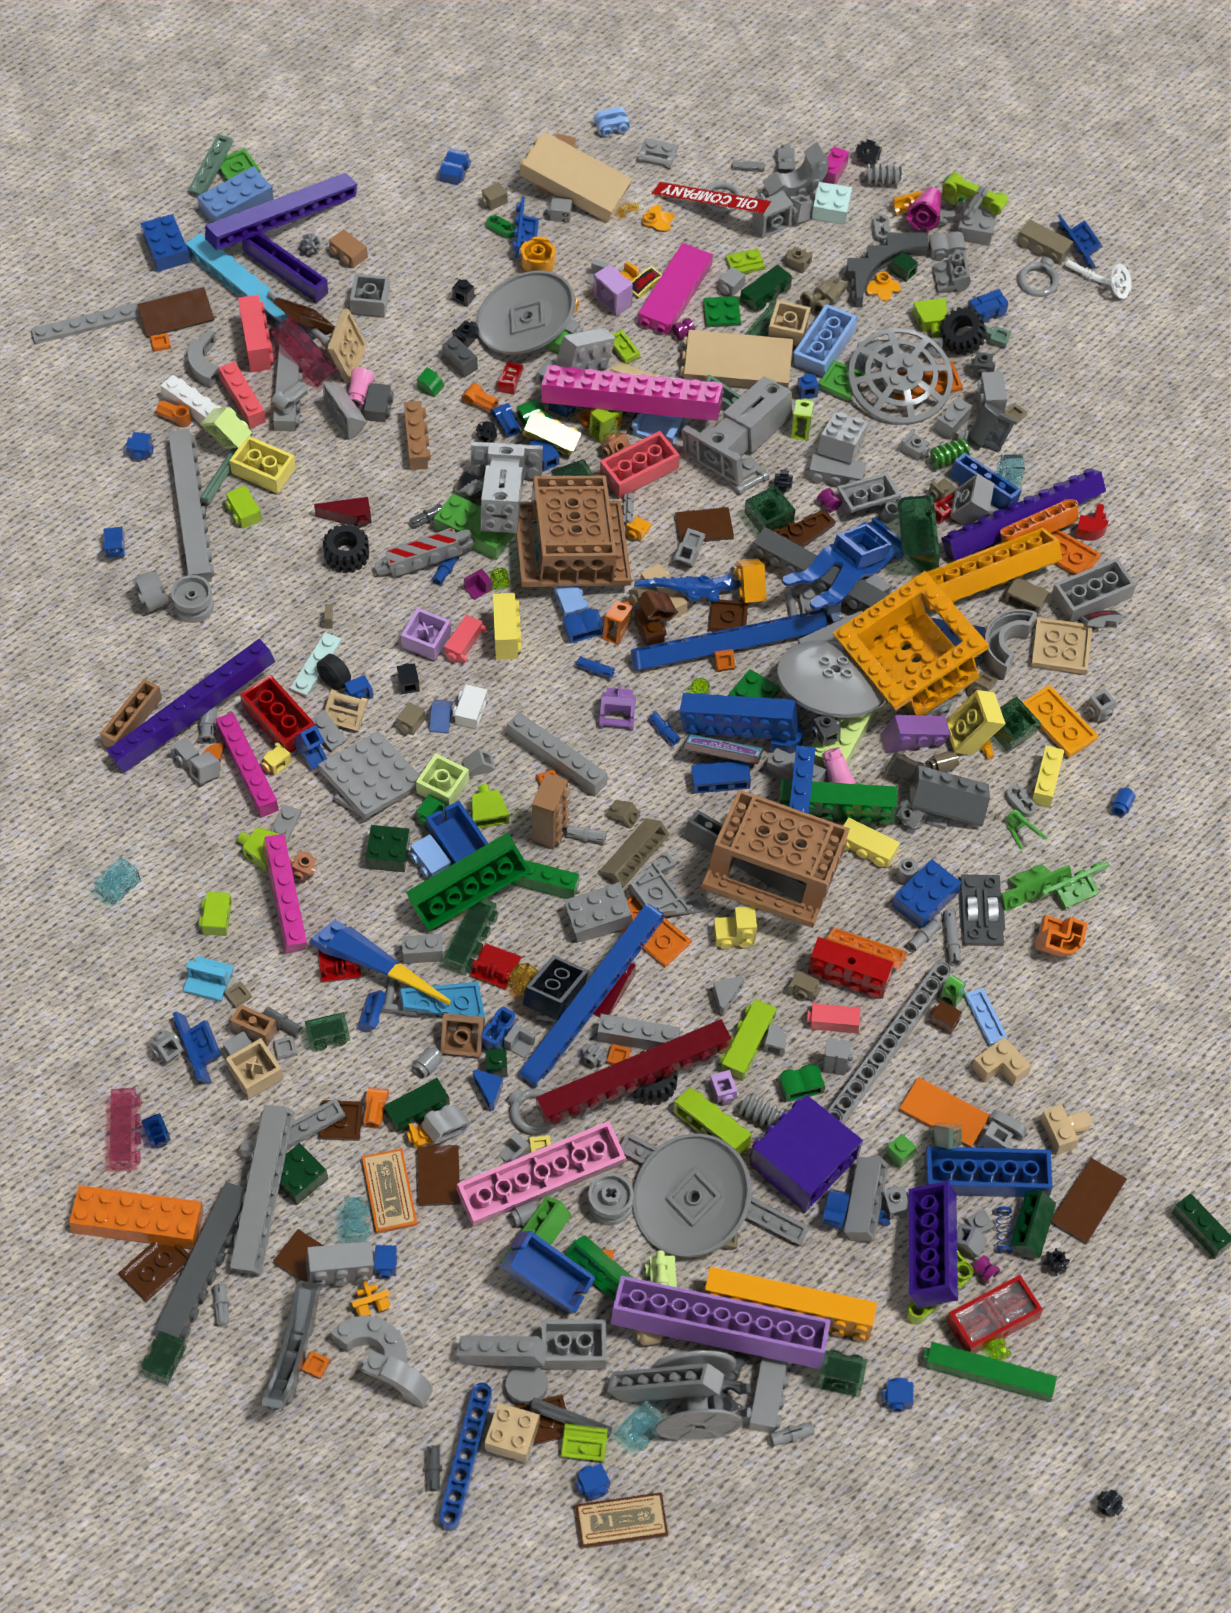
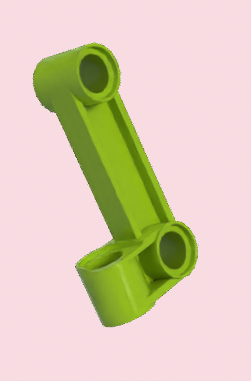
M952 172L942 186L941 199L956 206L959 196L971 201L973 196L978 193L977 190L980 186L963 179L959 173ZM988 190L986 196H983V201L980 205L988 208L992 214L999 215L1009 202V199L1002 192L994 193Z
M957 1250L958 1272L963 1271L967 1274L966 1277L958 1274L959 1291L970 1282L973 1268ZM912 1301L908 1307L907 1319L912 1324H921L943 1304L918 1308ZM919 1310L922 1315L917 1316L912 1311Z

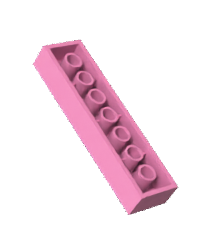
M607 1121L457 1184L456 1190L470 1223L474 1227L508 1213L519 1205L531 1200H539L624 1164L626 1157L610 1122Z

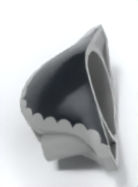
M463 471L457 482L455 492L462 498L468 499L483 490L484 483Z

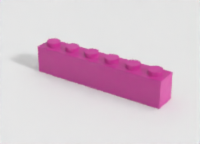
M231 712L216 718L218 732L260 817L262 818L279 811L277 799L234 713Z
M285 835L265 836L263 850L284 952L286 954L305 950L307 940Z

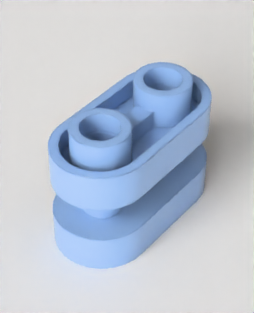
M622 107L599 111L593 117L600 136L608 137L612 134V131L617 130L620 133H625L631 126L625 109Z

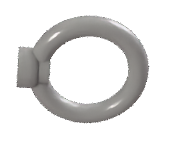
M714 182L705 188V190L711 191L718 188L728 189L734 195L742 196L740 190L728 182ZM706 204L717 212L728 213L736 210L735 208Z
M1043 257L1040 262L1029 263L1021 269L1018 280L1021 288L1026 293L1036 297H1044L1052 294L1057 289L1059 276L1053 268V260ZM1039 269L1041 272L1051 275L1052 284L1047 289L1036 290L1028 286L1025 276L1030 270Z
M517 1088L510 1095L508 1101L512 1103L511 1116L513 1122L523 1132L538 1135L550 1131L555 1126L552 1124L548 1126L546 1124L530 1126L519 1115V1107L527 1098L537 1097L547 1093L546 1091L540 1089L522 1091Z

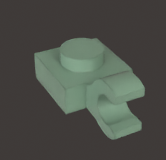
M985 326L987 330L986 339H990L989 343L1006 348L1011 331L997 326L994 329Z

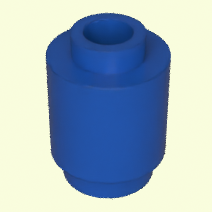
M1118 789L1111 803L1113 814L1122 817L1129 812L1136 798L1131 789Z

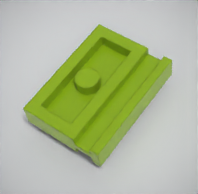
M758 248L726 255L729 268L734 267L743 274L765 270L766 268Z
M565 1423L561 1456L605 1461L608 1428Z

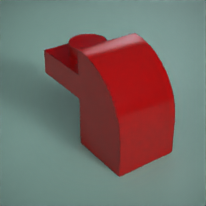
M1097 503L1094 517L1080 515L1076 539L1094 541L1104 536L1109 520H1105L1106 512H1103V504Z

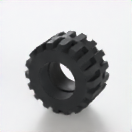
M958 307L956 311L951 310V314L945 315V320H942V326H940L945 345L949 347L950 351H955L958 355L960 352L963 355H967L968 352L970 354L974 353L973 350L975 349L978 351L980 349L979 346H983L985 343L983 339L987 337V330L978 311L975 312L973 308L969 310L968 307H964V309ZM962 327H972L971 331L966 335H955Z
M341 524L338 527L336 525L333 530L329 529L328 534L324 536V558L327 565L330 564L332 570L336 568V572L339 573L341 570L344 573H348V570H351L353 573L355 568L360 570L362 569V564H367L370 554L367 534L365 535L363 529L360 530L359 526L353 527V524ZM344 545H350L354 547L353 549L347 551L338 549Z
M675 1071L671 1076L664 1077L660 1082L650 1085L644 1084L638 1087L635 1091L631 1092L633 1093V1098L636 1100L639 1097V1102L644 1104V1101H648V1105H652V1102H656V1105H659L662 1099L664 1102L668 1101L669 1096L672 1097L674 1090L677 1088L678 1072Z

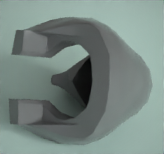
M723 1379L720 1394L711 1395L708 1398V1409H720L730 1412L738 1410L735 1414L740 1416L742 1422H745L751 1417L752 1408L741 1409L743 1406L736 1403L723 1391L733 1390L738 1395H745L751 1393L750 1384L734 1379Z

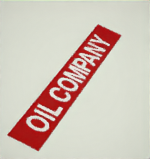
M660 181L651 193L763 214L772 202Z

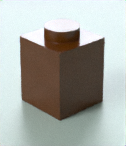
M941 1000L939 1005H934L930 1011V1024L951 1035L961 1020L962 1011Z

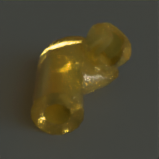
M625 203L617 208V216L626 217V212L639 211V203Z

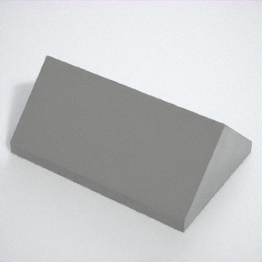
M327 381L323 382L324 405L348 440L355 438L367 424V421L342 386Z
M888 473L837 487L844 514L901 498V494Z

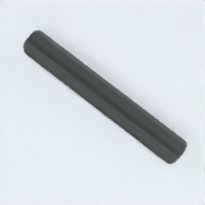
M533 1398L530 1404V1410L566 1424L608 1428L607 1439L611 1435L612 1427L537 1398Z

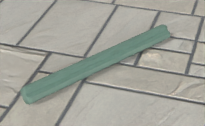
M231 448L202 493V502L209 503L230 472L229 460L238 448Z

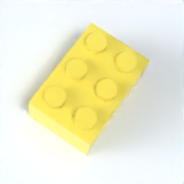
M248 436L229 460L231 474L277 494L296 469L294 455L251 436Z
M515 593L493 594L496 660L518 659V653L522 652L519 600H515Z
M976 690L946 720L954 752L972 755L978 751L1005 725L995 693Z

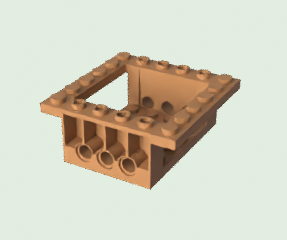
M534 476L531 502H521L518 532L516 533L521 587L631 585L632 579L621 501H609L606 476ZM531 520H538L541 546L539 568L536 565Z
M738 790L715 842L709 869L701 888L813 928L847 845L850 828ZM760 830H764V831H766L768 834L764 835V834H761L759 831H760ZM778 837H783L786 841H780ZM800 843L803 844L805 847L800 848L796 844ZM735 858L806 882L807 885L802 903L800 904L727 878Z

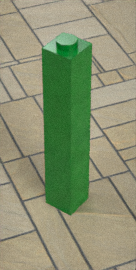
M936 1342L931 1343L930 1349L925 1348L923 1360L926 1361L925 1368L1047 1402H1051L1057 1380L1055 1375Z

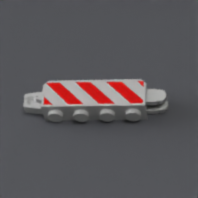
M449 528L390 548L385 552L387 558L374 563L377 574L379 576L392 573L393 577L461 555L463 554L462 550L473 546L472 534L470 530L455 533L454 529Z

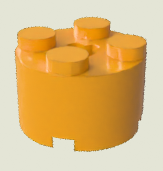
M532 237L530 241H525L522 244L521 265L524 272L553 271L555 267V246L550 243L549 239L545 237Z

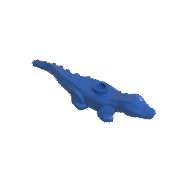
M726 574L712 579L705 575H700V577L687 576L685 578L654 577L653 579L637 581L634 586L664 587L685 593L688 599L698 601L700 597H705L710 601L717 602L720 599L719 592L738 589V587H741V582L733 579L730 574Z

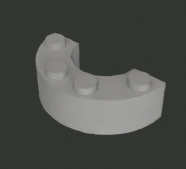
M818 142L803 151L805 159L796 170L786 174L774 172L762 181L770 196L782 191L788 198L800 194L806 196L818 187L819 182H822L828 171L827 157Z
M1025 609L1005 611L997 615L988 625L984 639L989 644V649L983 652V657L990 670L1002 679H1005L1015 655L1005 645L1006 640L1013 637L1027 639L1035 625L1036 612Z
M373 1316L353 1317L343 1321L330 1332L332 1341L348 1353L357 1346L372 1345L379 1348L384 1356L389 1357L391 1355L408 1364L406 1345L401 1334L393 1325L381 1318Z

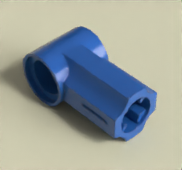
M509 403L491 409L492 416L496 418V423L500 424L506 437L515 436L520 432V427L514 418L513 410Z

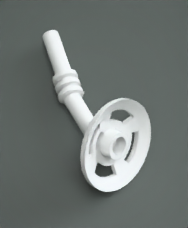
M1069 259L1065 266L1082 274V277L1085 276V279L1089 278V281L1093 280L1111 286L1114 294L1120 299L1126 298L1131 290L1129 271L1122 264H1117L1112 268L1110 279L1097 275L1094 271L1091 272V269L1083 268ZM1125 287L1124 292L1121 294L1120 290Z

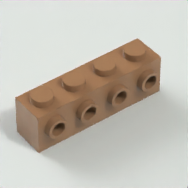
M421 401L404 402L410 470L428 469L427 461L431 460L430 450H426V446H429V436H425V432H428L427 421L423 422V418H426V408H422Z
M146 679L141 681L100 732L103 746L110 748L146 720L162 700L159 686Z

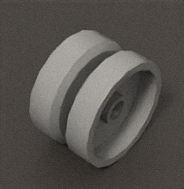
M188 575L181 577L172 586L171 598L175 614L181 620L188 623H197L211 615L214 609V600L210 583L205 578L198 575Z
M605 1173L596 1177L588 1191V1207L592 1217L599 1223L610 1226L626 1221L631 1215L634 1204V1192L629 1180L616 1173Z

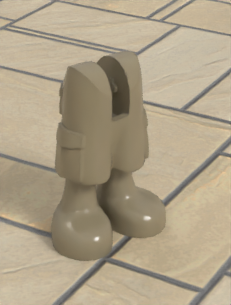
M834 275L814 289L815 294L809 291L803 292L800 295L801 303L803 306L811 307L813 313L818 316L826 304L833 305L848 288V283L844 280L840 281V277Z

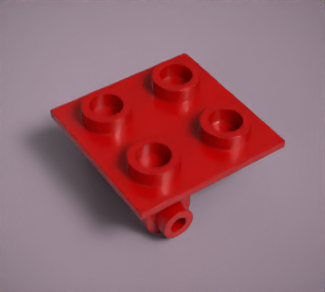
M485 943L478 959L474 960L472 964L473 970L470 976L507 989L522 956Z
M318 949L322 982L361 978L359 964L327 955Z

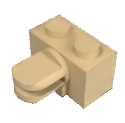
M1062 1104L1043 1110L1040 1118L1056 1155L1075 1149L1078 1143L1076 1134L1088 1131L1092 1123L1091 1116L1086 1111L1067 1116Z

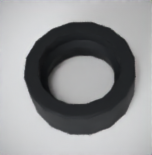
M329 653L317 662L316 668L320 677L332 689L340 690L344 687V683L351 681L349 669L336 655Z

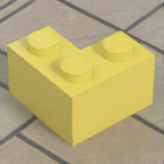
M735 907L734 917L714 918L716 947L729 949L732 946L748 948L755 945L757 932L755 907Z

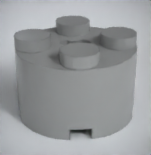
M156 570L132 579L146 613L170 603Z

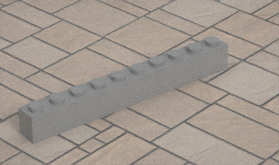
M190 428L168 431L188 575H198L205 578L208 582H212L211 575H215L213 564H209V561L212 560L211 549L207 550V546H210L209 535H205V531H208L207 520L203 521V517H206L205 506H201V495L203 492H199V488H202L201 478H197L196 475L200 474L199 464L194 461L198 460L197 450L192 447L196 446L195 437L190 434Z

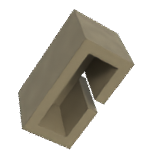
M1015 578L1006 593L1005 602L1017 608H1020L1024 602L1026 605L1023 609L1036 612L1038 617L1047 602L1049 591L1033 585L1027 580Z

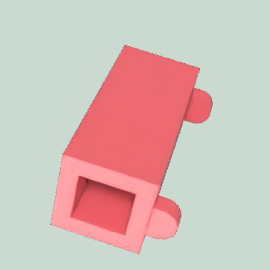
M466 614L444 646L445 656L448 660L459 663L466 662V655L480 634L488 630L483 625V621Z
M812 1002V1010L807 1012V1022L811 1023L810 1029L858 1034L861 1008L860 1006L847 1007Z

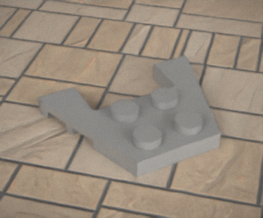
M667 851L629 886V890L642 907L649 903L664 913L665 916L700 913L707 911L709 908L700 894L682 900L663 875V873L676 866V862Z

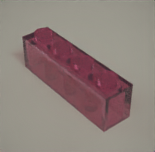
M291 317L282 321L271 333L316 387L329 380L338 370L298 322Z
M136 1088L111 1089L110 1166L112 1172L137 1170V1164L141 1163V1152L137 1151V1145L141 1144V1133L137 1132V1126H141V1114L138 1113V1107H141V1095H137Z

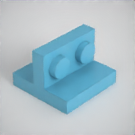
M196 956L194 961L189 960L186 966L188 978L183 988V993L222 1002L224 991H226L234 971V965Z

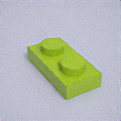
M623 330L612 334L615 337L613 349L624 363L627 364L640 358V352Z

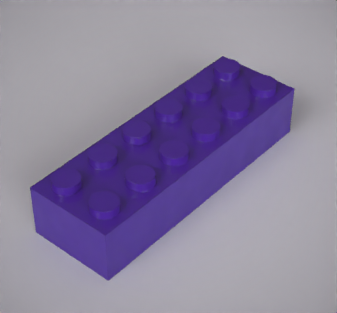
M948 1181L909 1189V1296L918 1308L958 1301L957 1196Z

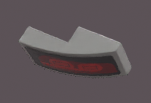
M1101 610L1081 616L1080 621L1087 626L1104 628L1105 621L1122 623L1124 615L1116 610Z

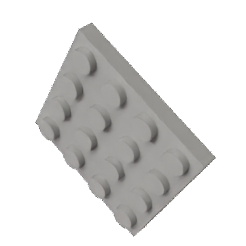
M379 731L318 764V770L364 819L416 790V781L420 776Z

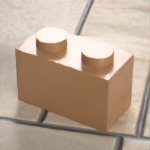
M344 229L329 239L330 253L333 256H338L346 266L349 265L355 268L368 258L367 247Z
M239 1004L230 1019L233 1032L238 1034L245 1032L247 1037L254 1041L261 1038L267 1047L277 1032L275 1019Z

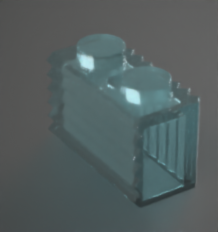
M645 1401L617 1430V1437L635 1454L639 1449L644 1451L651 1442L649 1439L654 1434L656 1436L659 1435L656 1428L665 1416L648 1401Z

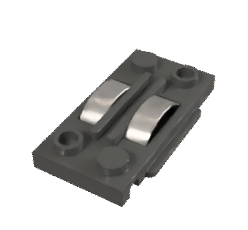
M961 874V892H959L958 896L960 929L963 930L964 946H1004L1003 931L1005 930V918L1000 875ZM966 898H967V901H968V921H967V903H966Z

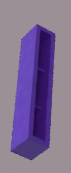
M262 233L242 241V248L245 253L316 303L329 293L326 278Z

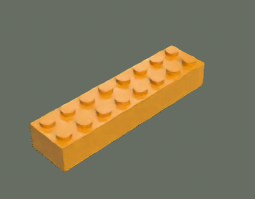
M1040 528L930 570L927 574L954 603L963 597L972 596L976 592L988 590L994 585L1004 584L1007 580L1022 577L1028 572L1037 571L1041 567L1053 565L1057 561L1062 560L1059 539L1046 529ZM922 596L923 604L930 610L934 609Z
M711 1266L705 1287L706 1294L829 1319V1332H832L833 1336H851L853 1340L859 1342L870 1339L877 1302Z

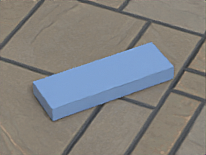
M981 988L966 993L964 997L988 1045H994L1003 1037L1008 1039L984 989Z

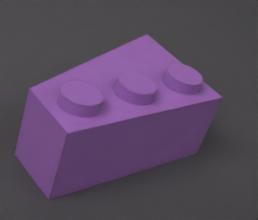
M894 715L881 733L885 752L893 753L930 746H941L951 734L945 716Z

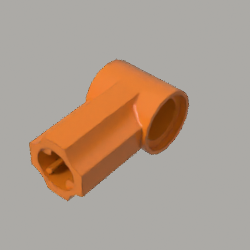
M472 383L461 396L463 402H468L472 404L471 406L476 405L490 413L491 409L499 404V399L484 392L483 388L477 383Z
M160 400L157 404V415L176 422L177 426L182 428L188 427L191 424L188 406H177L164 400Z
M368 1087L363 1126L376 1129L381 1128L384 1105H386V1098H389V1090Z

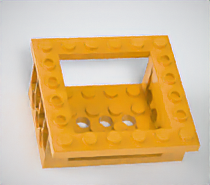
M926 571L832 632L836 640L895 711L906 705L913 715L922 716L979 679L974 658L989 649V644ZM922 596L962 641L960 644L954 646L927 615ZM904 645H911L910 649L902 650ZM921 657L919 662H912L913 658Z

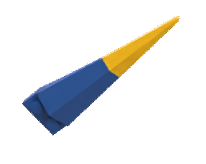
M334 919L310 939L312 946L327 955L375 970L450 1005L451 1001L351 926L347 927Z

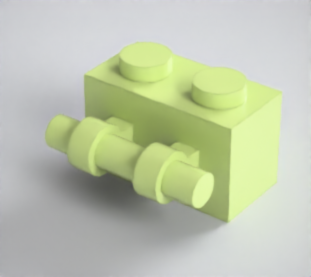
M657 1251L656 1256L649 1257V1264H645L646 1277H650V1282L677 1287L675 1256H665L664 1251Z

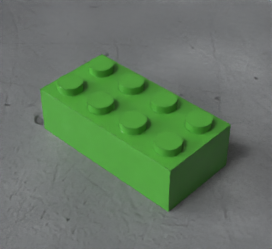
M452 493L434 517L435 531L440 532L449 528L454 529L455 533L470 530L471 538L474 540L471 548L495 560L498 559L515 535V533L481 531V506Z

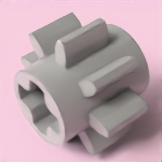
M314 233L303 235L304 240L300 241L302 251L306 252L307 255L318 253L317 248L321 247L320 238L315 236Z
M600 1043L587 1044L582 1050L584 1052L583 1060L590 1067L602 1066L607 1060V1050Z

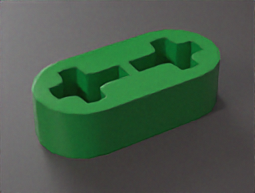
M491 215L487 218V228L506 239L513 237L515 226L497 215Z

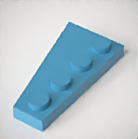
M478 982L432 986L451 1001L450 1005L416 988H402L399 992L402 1009L405 1011L442 1016L444 1013L485 1017Z

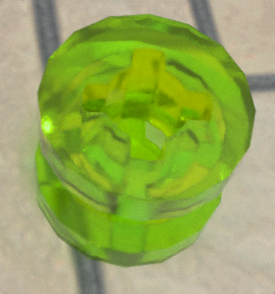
M496 568L490 572V579L493 580L492 587L495 590L510 586V580L507 577L508 571L505 568Z
M696 678L691 684V693L709 694V682L704 678Z
M1004 1338L996 1339L985 1347L987 1352L991 1353V1358L1003 1361L1012 1355L1010 1349L1006 1347Z

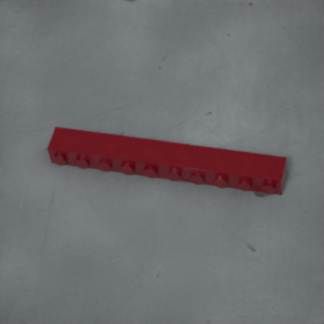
M722 1019L539 1095L536 1097V1106L546 1126L558 1124L564 1118L577 1116L585 1109L596 1108L604 1101L615 1100L619 1095L626 1092L631 1093L644 1084L650 1085L656 1079L663 1076L669 1077L675 1071L688 1069L696 1062L707 1061L711 1056L718 1053L723 1054L732 1048V1038Z

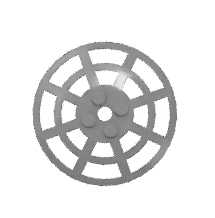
M896 328L879 331L861 342L852 355L848 369V381L855 400L868 414L889 424L907 425L925 421L941 410L949 398L953 374L946 354L937 343L919 332ZM895 333L909 334L922 340L919 344L907 340H897ZM887 334L890 340L879 345L873 351L864 347L869 341L881 335ZM928 343L939 352L945 364L935 363L932 355L924 349ZM899 345H907L915 349L911 354L903 353L900 351ZM892 346L894 354L887 358L878 354L884 348ZM922 352L931 365H921L917 359L918 355ZM861 353L868 356L865 375L855 378V362L857 356ZM873 359L882 363L880 372L871 373ZM903 370L906 372V375L900 376L897 371ZM938 371L948 372V384L943 397L934 390L938 381ZM923 372H933V380L930 386L922 380ZM873 380H882L886 386L883 393L878 390ZM867 382L871 391L879 398L874 407L863 398L858 390V384ZM918 386L925 391L920 397L912 399L911 392ZM892 391L904 394L905 401L895 400L889 396ZM929 396H932L938 402L929 411L915 416L913 405L925 401ZM885 402L894 406L906 407L908 417L891 416L881 412L880 409Z

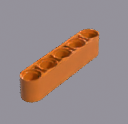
M1074 499L1064 500L1004 527L1000 531L1001 543L1040 528H1044L1049 533H1052L1075 523L1079 519L1078 502Z

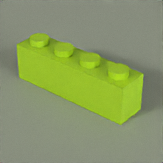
M757 999L754 1000L752 1005L749 1004L744 1014L746 1017L744 1021L740 1020L736 1029L738 1032L736 1037H731L732 1048L727 1053H723L719 1064L722 1065L721 1072L730 1070L733 1077L744 1080L770 1029L771 1023H773L776 1017V1007Z
M690 1087L674 1101L673 1113L698 1133L711 1135L725 1141L739 1155L750 1147L752 1134H750L749 1130L741 1127L730 1115L722 1112L715 1103L708 1101L701 1092Z

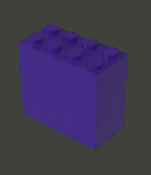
M807 1094L802 1099L798 1098L793 1103L792 1109L789 1112L785 1111L780 1116L779 1122L767 1129L762 1139L758 1138L752 1145L753 1151L750 1154V1166L805 1213L856 1161L863 1140Z

